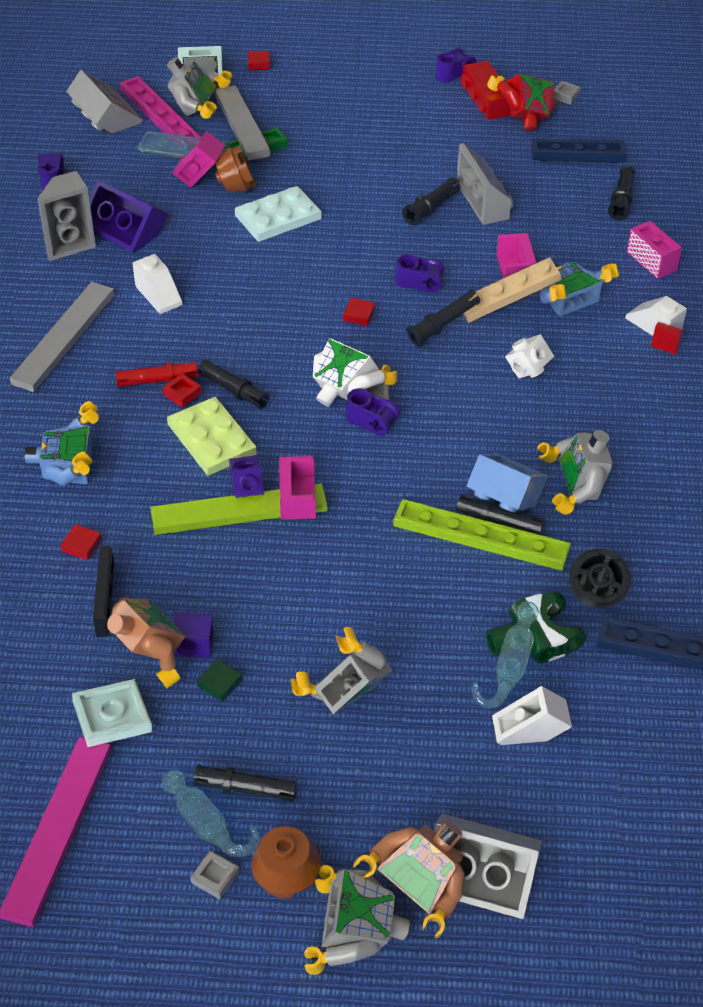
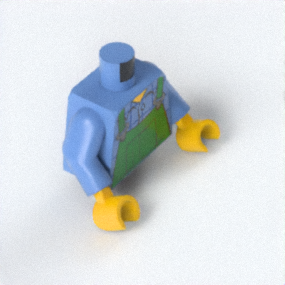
M553 262L560 272L562 280L541 289L540 300L544 304L550 303L559 317L599 302L602 283L610 282L612 278L619 276L617 265L615 263L607 264L601 268V271L593 272L584 269L576 262H569L561 266Z
M87 401L80 407V415L69 425L45 431L41 447H25L26 464L40 463L42 477L61 486L69 483L88 484L90 464L93 463L91 459L93 443L88 422L94 424L98 421L99 415L96 413L98 408L91 401Z

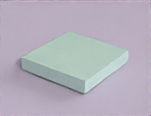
M135 679L72 693V701L87 747L152 732V723Z

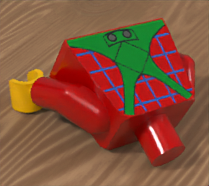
M519 73L507 81H504L503 76L495 78L492 75L487 83L491 90L499 91L504 95L509 105L511 116L524 120V130L527 132L536 131L537 122L548 117L556 105V100L553 98L554 82Z

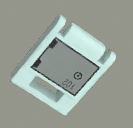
M221 46L178 48V59L183 65L190 61H195L202 69L216 72L215 75L220 76L223 71Z

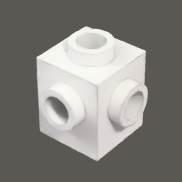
M541 334L528 339L522 338L512 345L513 350L505 356L518 378L529 375L531 378L538 376L545 370L543 366L554 357Z

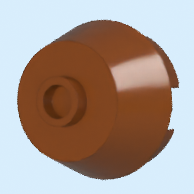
M240 145L234 148L229 147L218 157L216 161L218 170L215 171V175L219 184H224L228 193L248 192V189L256 186L255 179L251 176L249 163Z
M281 826L270 830L260 841L252 857V873L257 883L270 895L278 898H292L293 894L307 887H312L320 871L321 856L314 842L302 831L290 826Z

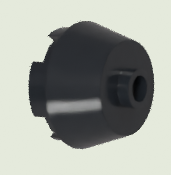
M591 549L579 555L573 562L569 572V583L574 595L582 603L594 608H608L616 605L626 596L630 587L631 576L627 564L618 554L608 549Z

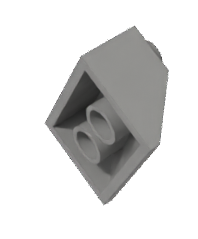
M83 70L79 71L66 91L72 97L71 102L82 109L81 113L86 118L92 120L91 125L99 131L105 129L110 133H115L141 124L143 121L112 86Z
M459 144L458 182L456 183H460V190L482 225L509 220L510 210L513 208L511 195L507 194L502 182L495 176L493 168L489 167L483 157L466 144Z
M77 171L53 177L37 198L49 261L96 247L86 184Z
M441 813L435 824L434 832L437 833L442 825L449 821L456 825L463 834L453 846L463 856L460 866L464 871V881L460 902L524 919L542 840Z

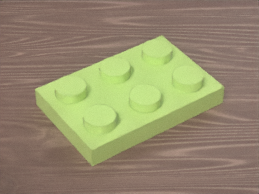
M216 397L167 417L169 427L207 476L229 467V459L254 456L257 454L254 443Z

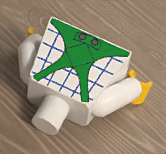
M329 338L324 350L314 356L313 378L322 388L316 399L323 405L330 407L336 396L347 400L348 393L353 389L367 390L381 383L388 386L394 385L397 382V371L390 372L391 367L389 365H383L381 370H378L379 368L369 355Z

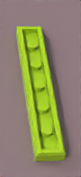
M322 483L315 484L316 513L327 511ZM280 489L264 491V494L238 498H235V495L150 507L154 535L281 518Z
M402 499L393 519V526L560 571L564 569L571 546L569 542Z

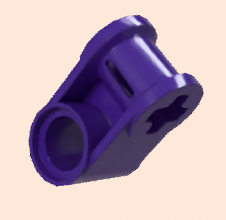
M459 47L449 52L441 53L437 56L435 78L444 83L452 82L463 75V65L477 63L476 58L466 55L463 49Z
M62 153L38 154V172L41 175L40 187L42 191L53 177L64 174Z
M409 254L401 255L397 259L395 283L402 288L436 292L441 287L442 280L440 277L444 274L445 266L437 259L416 257ZM432 278V285H429L430 279Z
M353 389L347 395L346 419L348 422L367 429L375 435H385L389 430L390 423L397 420L400 415V410L395 403L369 393L367 390Z

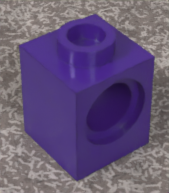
M257 455L229 459L231 484L235 498L264 494L262 470Z
M175 612L173 623L186 637L175 651L174 656L210 658L214 637L212 614Z

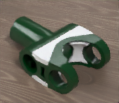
M549 592L533 595L515 602L509 608V615L513 622L486 630V640L491 654L495 657L527 647L535 662L546 663L579 649L586 641V634L580 627L558 626L551 621L553 616L562 612L567 604L561 593Z

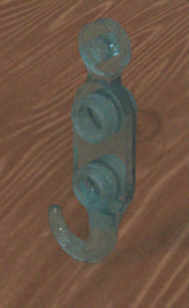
M526 601L517 607L516 616L518 623L505 634L496 663L498 689L495 696L490 699L483 698L478 691V683H472V697L483 708L494 709L503 705L510 691L525 673L534 642L530 625L539 615L538 607L532 602Z
M170 770L163 775V789L177 796L176 808L179 814L202 840L220 847L229 856L237 858L245 857L254 852L260 841L259 832L255 826L249 828L252 834L249 843L245 845L235 844L230 839L225 818L200 789L187 787L184 774L178 770Z

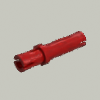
M196 361L173 365L172 362H167L164 366L115 371L118 388L170 382L180 374H184L190 379H198Z

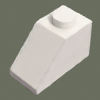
M156 254L133 262L135 286L159 314L182 305V300L167 266Z
M664 296L640 304L626 314L625 318L653 336L658 322L683 329L687 308L668 296Z
M543 686L492 715L497 743L500 745L546 742L572 727L566 699Z

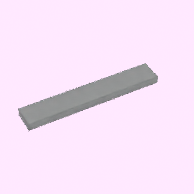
M236 85L228 86L225 89H214L215 97L247 160L269 157L270 148Z
M91 282L10 377L11 385L35 392L113 298L114 289Z

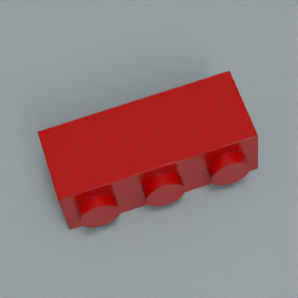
M488 60L463 65V75L460 77L461 85L467 90L471 100H474L479 111L484 114L487 120L511 116L510 108L504 95L499 91L491 90L487 86L492 75L495 78L499 76Z

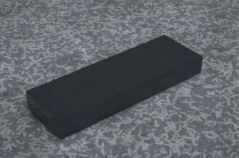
M100 546L93 611L96 637H107L109 635L107 623L111 615L115 570L111 546Z

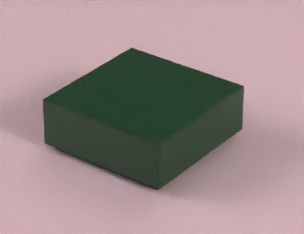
M216 659L197 679V687L223 702L242 681V674Z

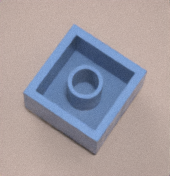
M479 454L466 487L475 490L474 495L481 499L490 501L493 498L500 501L499 506L511 512H516V510L525 511V509L536 507L548 475L500 454Z

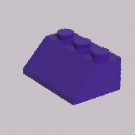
M98 179L89 198L94 232L133 253H136L158 236L168 214Z

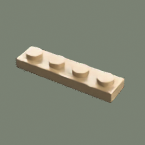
M550 257L475 291L476 294L469 301L479 296L480 304L466 311L463 315L468 323L562 280L560 272Z

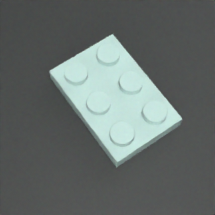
M298 186L236 207L235 216L251 235L260 242L320 220L321 210Z

